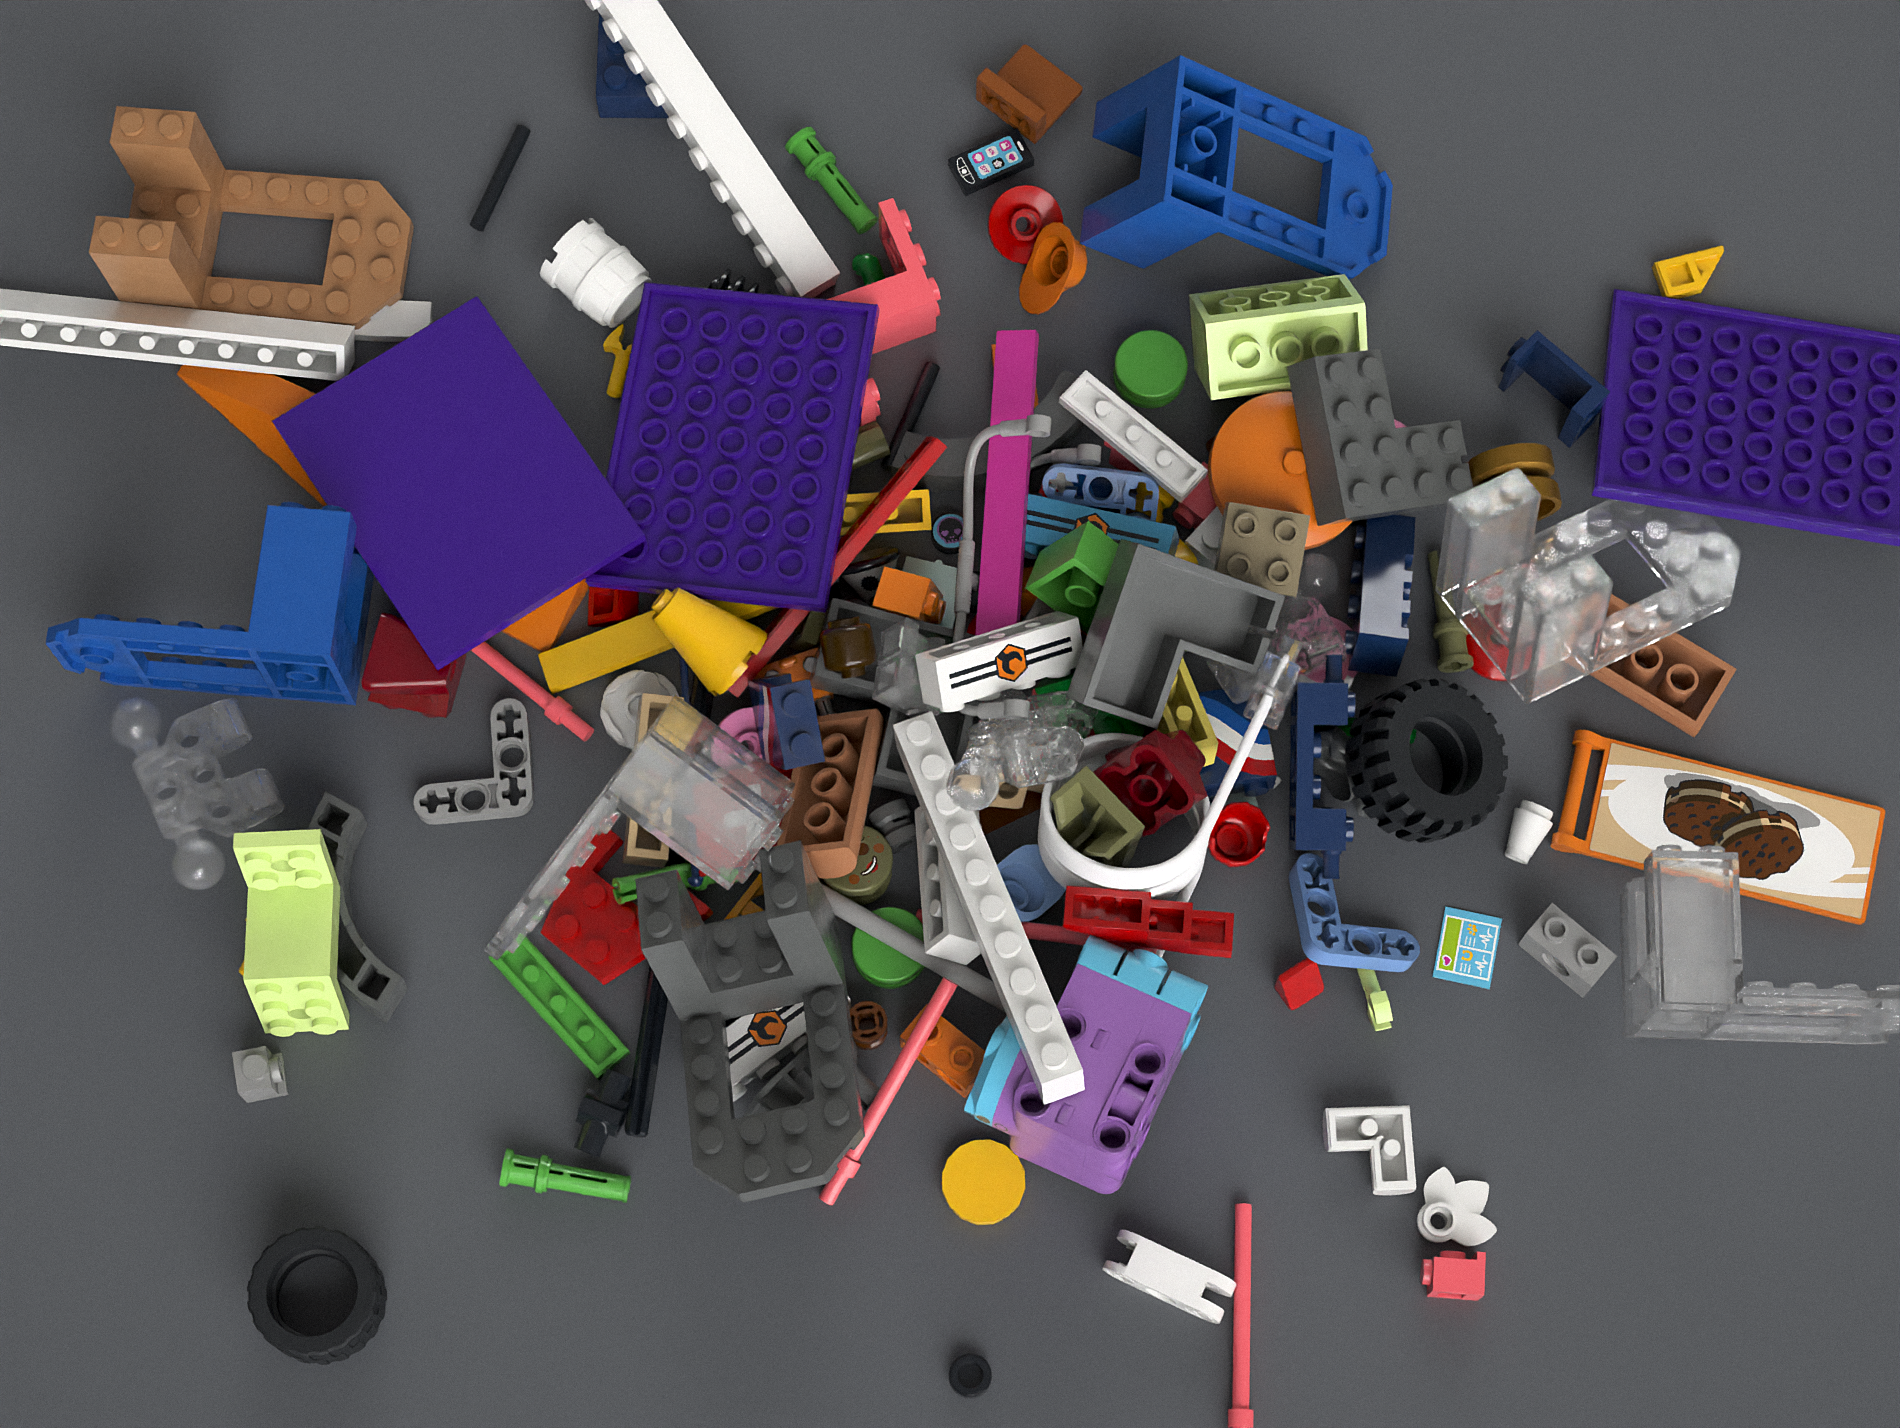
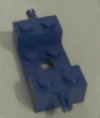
M1325 655L1326 674L1323 683L1297 682L1291 684L1289 848L1294 850H1321V854H1323L1322 878L1340 879V854H1342V851H1346V842H1353L1354 821L1353 817L1346 816V809L1313 807V800H1320L1321 777L1320 775H1313L1314 758L1321 757V733H1314V725H1348V717L1355 716V692H1348V683H1344V680H1342L1343 655Z

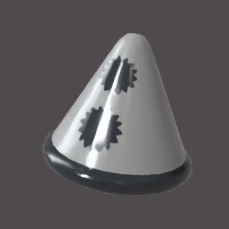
M885 547L860 553L840 576L871 608H874L872 604L884 566L896 569L900 550L896 547Z

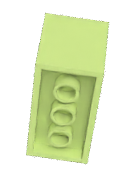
M1345 274L1189 294L1194 369L1211 400L1291 390L1287 366L1316 356L1368 350L1365 302Z

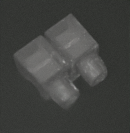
M905 618L881 632L877 660L879 666L876 667L872 699L910 717L923 710L925 712L932 711L933 715L937 716L943 713L940 711V708L923 702L915 655L944 646L945 639L940 637L926 638L919 634V624L909 618Z

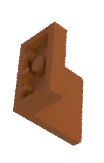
M1026 44L1012 56L997 74L986 67L976 80V100L1011 127L1017 128L1023 136L1034 144L1042 138L1074 103L1083 90L1079 83Z

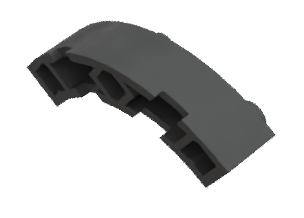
M1062 370L1050 392L1034 408V415H1045L1051 418V431L1048 437H1032L1031 459L1041 454L1051 453L1054 449H1062L1071 439L1073 440L1085 425L1059 403L1060 396L1077 380L1078 375ZM906 431L891 465L892 477L926 436ZM975 437L963 439L938 438L947 448L913 489H929L931 493H939L940 490H963L966 457ZM989 439L983 443L977 455L973 492L986 490ZM1046 464L1040 465L1030 471V474Z
M325 792L314 812L308 830L321 829L340 885L337 980L355 1001L368 1012L387 1023L407 992L408 986L400 974L387 967L365 945L357 930L350 902L351 868L355 852L368 823L361 810Z

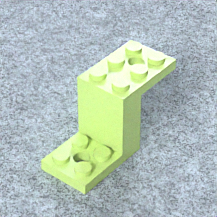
M321 829L234 833L233 850L248 886L243 981L264 1032L279 1037L293 1035L295 1032L313 1031L317 1034L329 1035L337 1030H349L350 1014L337 980L340 885Z

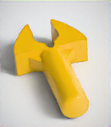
M623 324L612 331L603 344L604 351L613 353L615 356L606 391L607 395L612 398H620L622 396L632 348L631 344L627 346L626 350H623V345L621 344L625 332Z

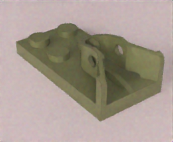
M1085 766L1050 797L1054 805L1057 822L1056 829L1061 837L1082 855L1102 864L1129 868L1145 826Z

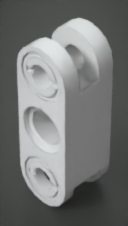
M1127 1230L1119 1231L1116 1237L1117 1240L1134 1252L1128 1265L1107 1260L1102 1268L1103 1271L1196 1317L1211 1323H1220L1224 1310L1201 1296L1204 1289L1207 1288L1218 1294L1231 1297L1237 1285L1232 1279Z

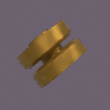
M1517 443L1500 446L1484 451L1467 462L1469 463L1474 493H1476L1475 499L1471 500L1474 522L1479 526L1509 528L1526 525L1553 515L1561 508L1562 500L1559 485L1550 478L1554 475L1555 471L1552 451L1546 445Z

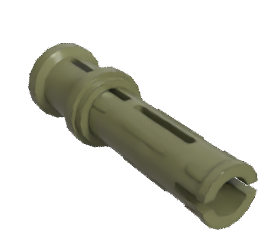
M1442 549V566H1440L1437 550L1427 555L1438 622L1434 625L1432 633L1434 639L1438 640L1440 651L1437 669L1445 673H1454L1470 669L1474 665V660L1468 654L1466 636L1469 634V626L1461 619L1453 552Z

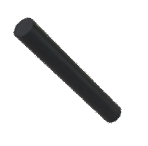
M523 125L516 126L470 222L472 228L484 231L531 133L527 127Z
M926 362L889 445L890 455L885 456L881 463V467L891 472V465L906 431L913 432L940 371V367L933 362Z

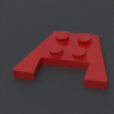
M593 816L585 829L540 933L601 984L606 985L646 959L641 950L638 906L631 901L618 904L613 894V889L615 888L597 875L622 846L624 841ZM688 891L702 920L705 921L710 918L714 913L710 907Z

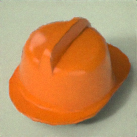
M1052 222L1042 229L1038 234L1032 255L1023 273L1019 286V299L1022 307L1030 314L1039 315L1048 311L1056 304L1062 292L1080 283L1087 270L1086 246L1080 244V241L1073 237L1070 229L1063 223Z

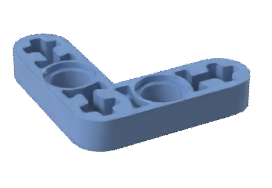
M1067 463L1054 464L1045 472L1042 486L1045 495L1050 499L1077 505L1119 509L1122 515L1156 522L1159 485L1147 473ZM1058 473L1066 474L1065 478L1067 481L1078 483V474H1084L1086 477L1082 487L1083 496L1076 495L1078 489L1076 486H1066L1064 492H1056V485L1050 484L1049 479H1056ZM1096 477H1105L1111 482L1113 490L1105 498L1095 497L1089 490L1090 482ZM1138 482L1146 483V490L1153 491L1152 495L1145 496L1143 511H1152L1151 516L1141 512L1126 513V508L1135 510L1136 494L1130 493L1129 490L1136 489Z
M1312 853L1301 855L1289 871V883L1304 954L1311 961L1321 965L1390 972H1404L1408 970L1420 954V946L1413 935L1398 929L1341 924L1333 880L1322 878L1323 858ZM1315 902L1324 909L1325 915L1315 914L1309 909L1307 903ZM1352 940H1358L1366 944L1370 954H1363L1357 951L1353 946Z

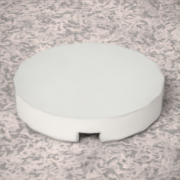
M632 670L619 675L607 686L601 702L600 716L607 734L619 745L634 750L638 703L642 693L679 697L675 686L665 676L656 672Z

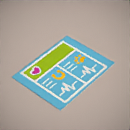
M1445 906L1433 977L1490 989L1502 918Z

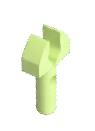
M1357 968L1368 1002L1367 1014L1373 1029L1379 1031L1392 1028L1390 1021H1393L1390 1003L1386 991H1381L1375 971Z

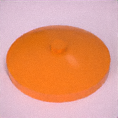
M1291 391L1272 392L1255 397L1238 407L1227 418L1213 441L1208 461V478L1211 493L1222 515L1224 514L1226 502L1310 515L1305 550L1331 541L1351 524L1352 521L1324 526L1317 525Z

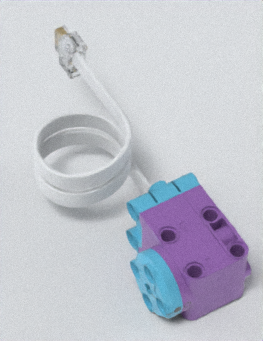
M1284 635L1275 655L1266 652L1249 687V699L1243 714L1246 718L1251 719V722L1211 806L1207 796L1193 805L1187 813H1184L1193 830L1194 839L1183 851L1165 862L1142 868L1110 866L1082 855L1061 837L1052 820L1051 813L1054 805L1050 797L1085 766L1093 772L1107 762L1105 754L1113 749L1136 743L1143 739V737L1124 733H1104L1087 737L1069 747L1050 770L1044 784L1041 799L1038 846L1045 867L1052 877L1065 889L1066 886L1151 892V899L1167 900L1180 891L1176 901L1188 902L1202 872L1210 833L1262 724L1277 730L1294 696L1301 668L1295 662L1303 643ZM1089 935L1078 958L1076 968L1057 1005L1061 1019L1083 1068L1085 1090L1044 1105L1012 1026L1006 1016L1001 1025L996 1028L989 1041L964 1112L974 1116L976 1120L1009 1134L1010 1148L1018 1157L1090 1188L1097 1193L1111 1194L1117 1191L1123 1184L1133 1160L1137 1158L1163 1095L1184 1050H1187L1201 1018V1015L1197 1013L1207 992L1208 985L1174 970L1171 971L1167 979L1169 968L1162 959L1165 950L1157 949L1156 954L1147 950L1135 949L1133 952H1128L1123 962L1126 949L1099 937Z

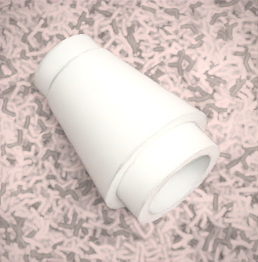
M1523 800L1520 808H1515L1506 846L1507 849L1504 855L1516 862L1527 864L1552 827L1553 823L1550 820L1553 812L1541 805Z

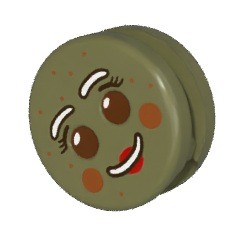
M864 825L855 869L851 873L838 878H818L820 883L859 905H866L877 900L885 893L892 878L893 853L890 844L880 832Z

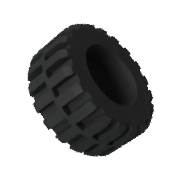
M1438 678L1414 680L1375 697L1374 701L1367 703L1360 710L1359 718L1354 719L1350 727L1349 734L1353 738L1346 742L1345 755L1350 756V762L1346 764L1347 777H1352L1354 787L1351 790L1355 799L1360 798L1365 805L1362 810L1370 819H1378L1377 826L1388 834L1396 831L1395 836L1398 839L1408 842L1415 840L1418 843H1430L1468 830L1487 819L1488 813L1494 811L1500 802V796L1497 794L1504 792L1507 777L1503 776V771L1508 769V755H1503L1502 747L1506 745L1503 734L1498 735L1494 726L1497 721L1491 712L1486 713L1483 710L1484 703L1475 695L1467 696L1468 690L1456 683L1449 685V682ZM1413 729L1424 734L1439 753L1443 766V784L1440 793L1428 787L1421 780L1412 764L1409 746Z

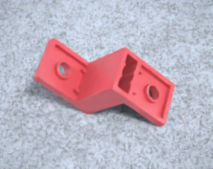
M893 198L878 203L879 238L895 275L827 299L878 304L880 312L872 354L936 332V317L941 315L937 300L941 299L937 283L934 277L927 279L923 266H926L923 250L919 243H912L908 234L912 232L909 217L904 209L898 210ZM873 378L867 380L859 427L876 421V417L881 415L877 402L881 400L880 394Z

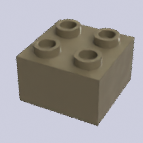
M1226 502L1214 571L1281 595L1296 597L1310 515Z

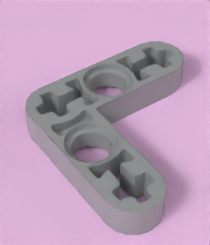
M506 698L497 702L491 710L494 778L424 785L416 792L413 800L415 811L423 822L437 825L512 818L525 815L531 810L534 804L530 726L526 708L520 701ZM513 710L515 716L520 717L513 722L516 737H508L505 722L499 720L506 717V711ZM512 747L520 749L524 753V758L518 766L507 767L502 764L501 756L505 750ZM509 777H517V786L520 793L526 794V797L519 798V804L515 806L511 805L509 799H504V796L511 795ZM470 791H480L486 797L484 805L478 810H468L462 804L464 796ZM455 793L454 800L458 811L452 812L450 804H442L437 806L435 813H429L428 808L422 805L429 803L430 796L433 795L437 796L439 802H451L449 794Z

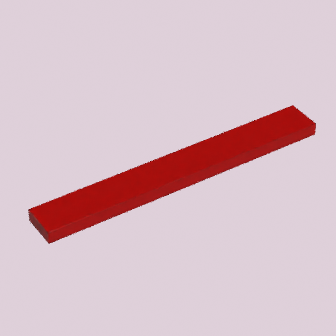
M926 436L839 540L831 586L946 450L947 446L938 438ZM783 608L764 630L767 633V639L759 653L755 655L752 652L749 660L746 662L748 668L727 690L738 698L748 686V681L756 677L810 611Z

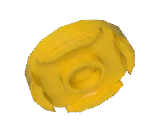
M991 1139L973 1140L959 1146L947 1159L942 1172V1193L949 1207L960 1219L975 1225H989L1002 1221L1018 1208L1025 1192V1171L1018 1156L1006 1145Z

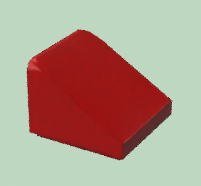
M589 587L588 626L610 627L638 616L639 592Z
M1307 957L1280 974L1274 988L1292 1011L1322 993L1324 984L1317 963Z

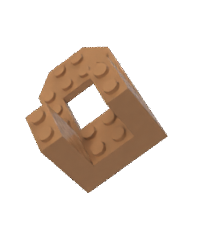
M116 106L110 144L135 185L129 218L95 217L89 254L119 301L355 326V330H358L371 321L370 317L386 305L390 307L403 298L414 225L410 217L379 181L226 170L196 112ZM223 212L333 220L323 284L314 285L211 277Z

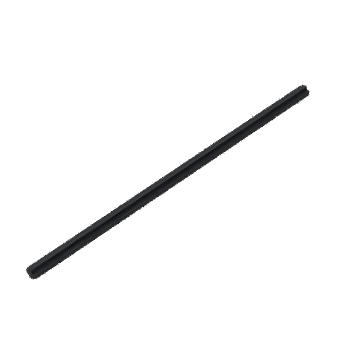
M695 673L690 698L694 783L701 781L714 698V695L706 689ZM684 744L672 815L668 861L665 867L685 863L686 858L690 856ZM650 966L624 1129L626 1135L638 1138L648 1135L668 998Z

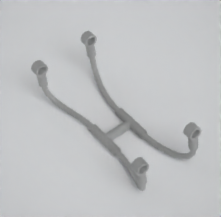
M1035 414L1027 416V419L1001 421L1000 424L990 426L981 431L970 445L964 469L962 540L959 541L954 602L956 622L953 643L963 640L966 615L970 613L971 591H979L980 575L973 572L975 541L972 540L974 471L979 450L987 439L995 435H1001L1002 437L1021 435L1048 437L1051 431V418L1049 416ZM1080 444L1077 448L1054 449L1051 453L1041 454L1032 458L1030 471L1047 463H1052L1053 465L1057 463L1087 466L1099 465L1102 447L1095 444ZM998 697L989 700L988 703H979L978 706L964 703L965 707L959 710L963 714L978 716L980 719H997L1010 733L1020 737L1031 738L1033 741L1059 740L1063 742H1079L1081 738V724L1078 722L1063 721L1052 725H1032L1030 728L1022 727L1012 722L1011 720L1023 721L1029 719L1030 702L1027 700L1007 699L1005 702H1000Z

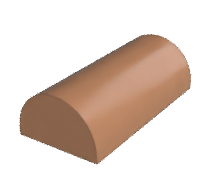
M1597 585L1594 586L1553 651L1557 656L1693 738L1700 731L1737 670L1735 667Z
M877 708L817 716L825 762L793 768L777 846L801 840L818 878L842 877L851 873L856 867L884 728V719Z

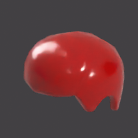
M1231 802L1222 808L1210 833L1207 846L1209 853L1217 862L1228 867L1247 866L1265 851L1270 824L1260 808L1248 802Z

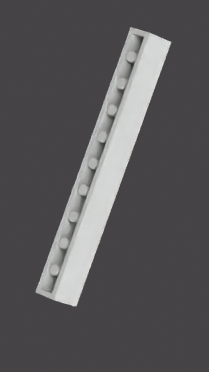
M584 0L592 11L597 9L604 19L602 24L611 41L614 43L619 41L625 50L624 58L630 70L635 75L640 73L647 83L645 87L646 92L653 104L657 107L661 105L669 116L667 122L673 134L678 139L684 138L691 149L689 150V156L693 164L699 171H706L712 180L710 186L714 195L721 203L726 202L734 213L732 220L738 231L742 235H749L755 244L753 250L758 261L765 268L769 266L777 277L775 284L781 295L813 298L835 285L840 274L839 270L657 0Z
M0 289L1 346L338 381L348 375L355 362V326Z
M930 711L894 724L893 730L898 753L1043 1104L1045 1105L1085 1090L1083 1068L933 712Z

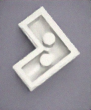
M1410 1105L1325 1108L1322 1127L1326 1152L1369 1151L1372 1190L1375 1195H1401L1412 1193L1416 1190Z

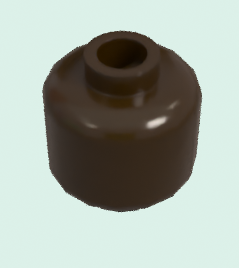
M859 616L827 622L828 628L824 629L820 634L825 667L829 671H840L842 679L865 675V666L873 664L877 659L871 626L866 622H860Z

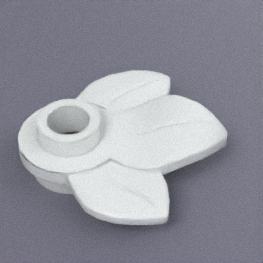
M1442 1167L1428 1177L1423 1188L1425 1205L1417 1215V1226L1423 1237L1435 1243H1443L1452 1239L1468 1247L1484 1243L1496 1233L1497 1228L1495 1225L1480 1215L1488 1199L1489 1184L1487 1182L1469 1180L1455 1184L1453 1176L1446 1167ZM1431 1216H1442L1445 1220L1444 1228H1434L1430 1222Z

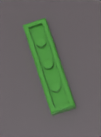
M520 930L488 957L492 964L598 1081L602 1079L606 1069L612 1070L630 1054L629 1049Z

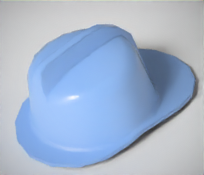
M1037 844L1024 845L1014 850L997 865L1021 922H1030L1037 919L1055 904L1066 891L1045 867Z

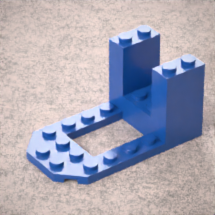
M1181 55L1096 103L1092 137L1141 157L1140 177L1131 184L1084 208L1080 244L1144 269L1220 232L1322 275L1345 274L1349 280L1387 255L1393 184L1386 171L1379 172L1370 156L1374 150L1366 136ZM1239 128L1323 163L1317 226L1232 191Z
M283 502L280 506L267 505L248 632H245L244 628L236 625H221L219 629L203 628L201 624L191 621H180L177 626L162 625L160 621L152 618H137L136 622L120 621L119 618L112 615L97 614L94 616V619L77 618L48 627L45 644L64 669L78 674L84 673L85 668L101 672L100 681L113 685L356 705L374 575L357 549L354 548L357 525L351 512L333 505L323 506L321 510L308 509L295 502ZM143 652L254 661L255 664H244L242 668L227 667L225 663L219 661L205 660L202 662V665L186 664L185 660L176 657H163L162 661H149Z

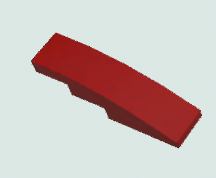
M1066 886L1063 928L1146 948L1231 958L1234 913L1193 910L1192 902L1151 899V892Z

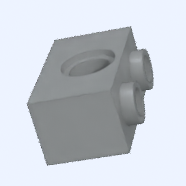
M1553 903L1544 911L1518 944L1582 998L1618 957Z

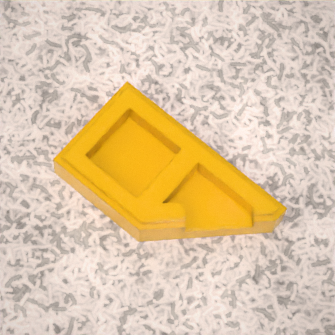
M1723 245L1654 262L1652 270L1662 297L1680 299L1700 294L1724 252Z

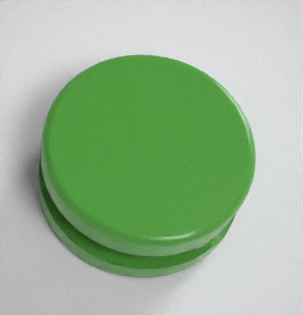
M1143 330L1130 335L1122 342L1115 356L1113 379L1118 392L1126 401L1141 408L1153 409L1171 403L1181 393L1185 384L1188 369L1185 350L1174 337L1162 331Z
M884 907L872 911L874 914L924 942L923 924L912 913L896 907ZM855 928L851 946L852 959L858 973L867 982L880 988L894 989L908 985L922 973L925 966L859 928Z

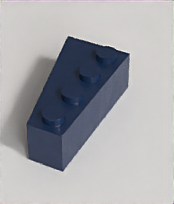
M599 13L596 101L599 117L669 118L661 105L655 106L649 98L645 88L647 83L641 74L635 75L630 70L624 58L625 50L619 41L614 43L608 37L602 24L604 19Z
M1389 515L1365 519L1364 525H1356L1353 549H1360L1359 560L1353 559L1350 573V583L1357 584L1356 595H1349L1346 619H1353L1352 631L1346 630L1343 642V654L1350 655L1349 671L1397 677L1409 640L1407 622L1410 616L1411 601H1408L1413 571H1408L1407 568H1411L1414 555L1416 517Z

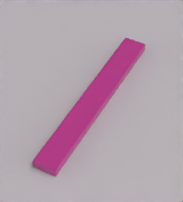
M1036 330L997 331L990 426L1000 424L1001 421L1027 419V416L1034 415L1039 334ZM995 435L989 438L975 636L1020 622L1032 436L1029 435L1010 437Z

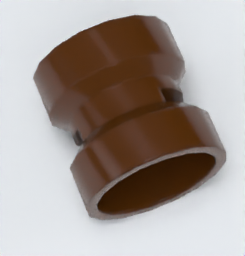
M862 1001L855 1004L849 1010L853 1040L857 1048L861 1050L876 1049L884 1043L888 1034V1019L885 1010L879 1004L872 1001Z

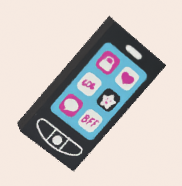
M1016 128L949 158L948 166L963 194L968 196L1034 166L1035 159Z

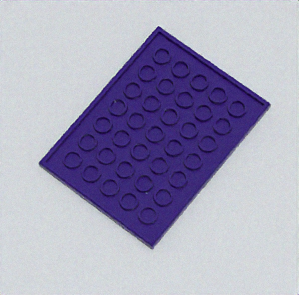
M645 282L606 480L641 528L646 540L586 577L585 582L587 585L661 594L665 589L672 592L679 587L701 599L826 613L880 309L878 304Z
M1614 289L1611 296L1603 386L1610 393L1599 416L1592 496L1900 546V335Z
M478 296L272 420L275 428L325 503L342 507L347 512H351L357 525L355 548L437 671L646 540L641 528Z

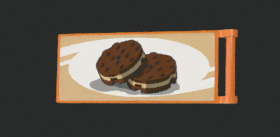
M1580 729L1574 732L1572 744L1576 747L1558 832L1553 833L1551 848L1561 852L1578 853L1857 925H1862L1866 921L1885 818L1884 808L1613 740L1589 730ZM1591 750L1603 751L1585 840L1574 836Z

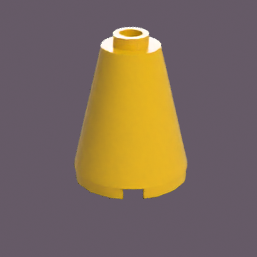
M679 587L672 592L665 589L651 606L656 611L652 620L706 689L714 696L723 694L748 668L746 662L749 660L752 652L757 655L767 639V633L761 628Z

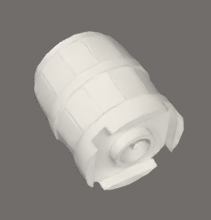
M589 218V223L582 220L573 226L553 247V250L557 252V256L552 264L545 259L540 271L541 278L552 288H558L578 311H583L602 326L608 325L610 328L621 324L637 309L641 303L644 283H652L649 278V272L631 255L630 250L625 246H620L607 236L604 228L593 218Z

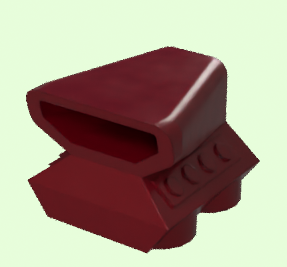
M383 612L378 621L362 677V688L366 692H370L367 701L380 703L388 709L403 708L420 712L429 718H447L452 711L466 660V653L437 671L405 621L393 614Z
M1182 729L1167 734L1155 730L1136 743L1113 749L1105 754L1107 762L1093 771L1145 826L1141 837L1154 834L1162 825L1178 815L1187 813L1193 805L1208 796L1199 774L1206 763V759L1193 740Z

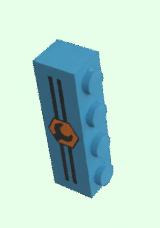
M1028 494L1024 558L1037 559L1041 550L1087 521L1101 529L1118 544L1123 539L1175 556L1179 542L1176 526Z

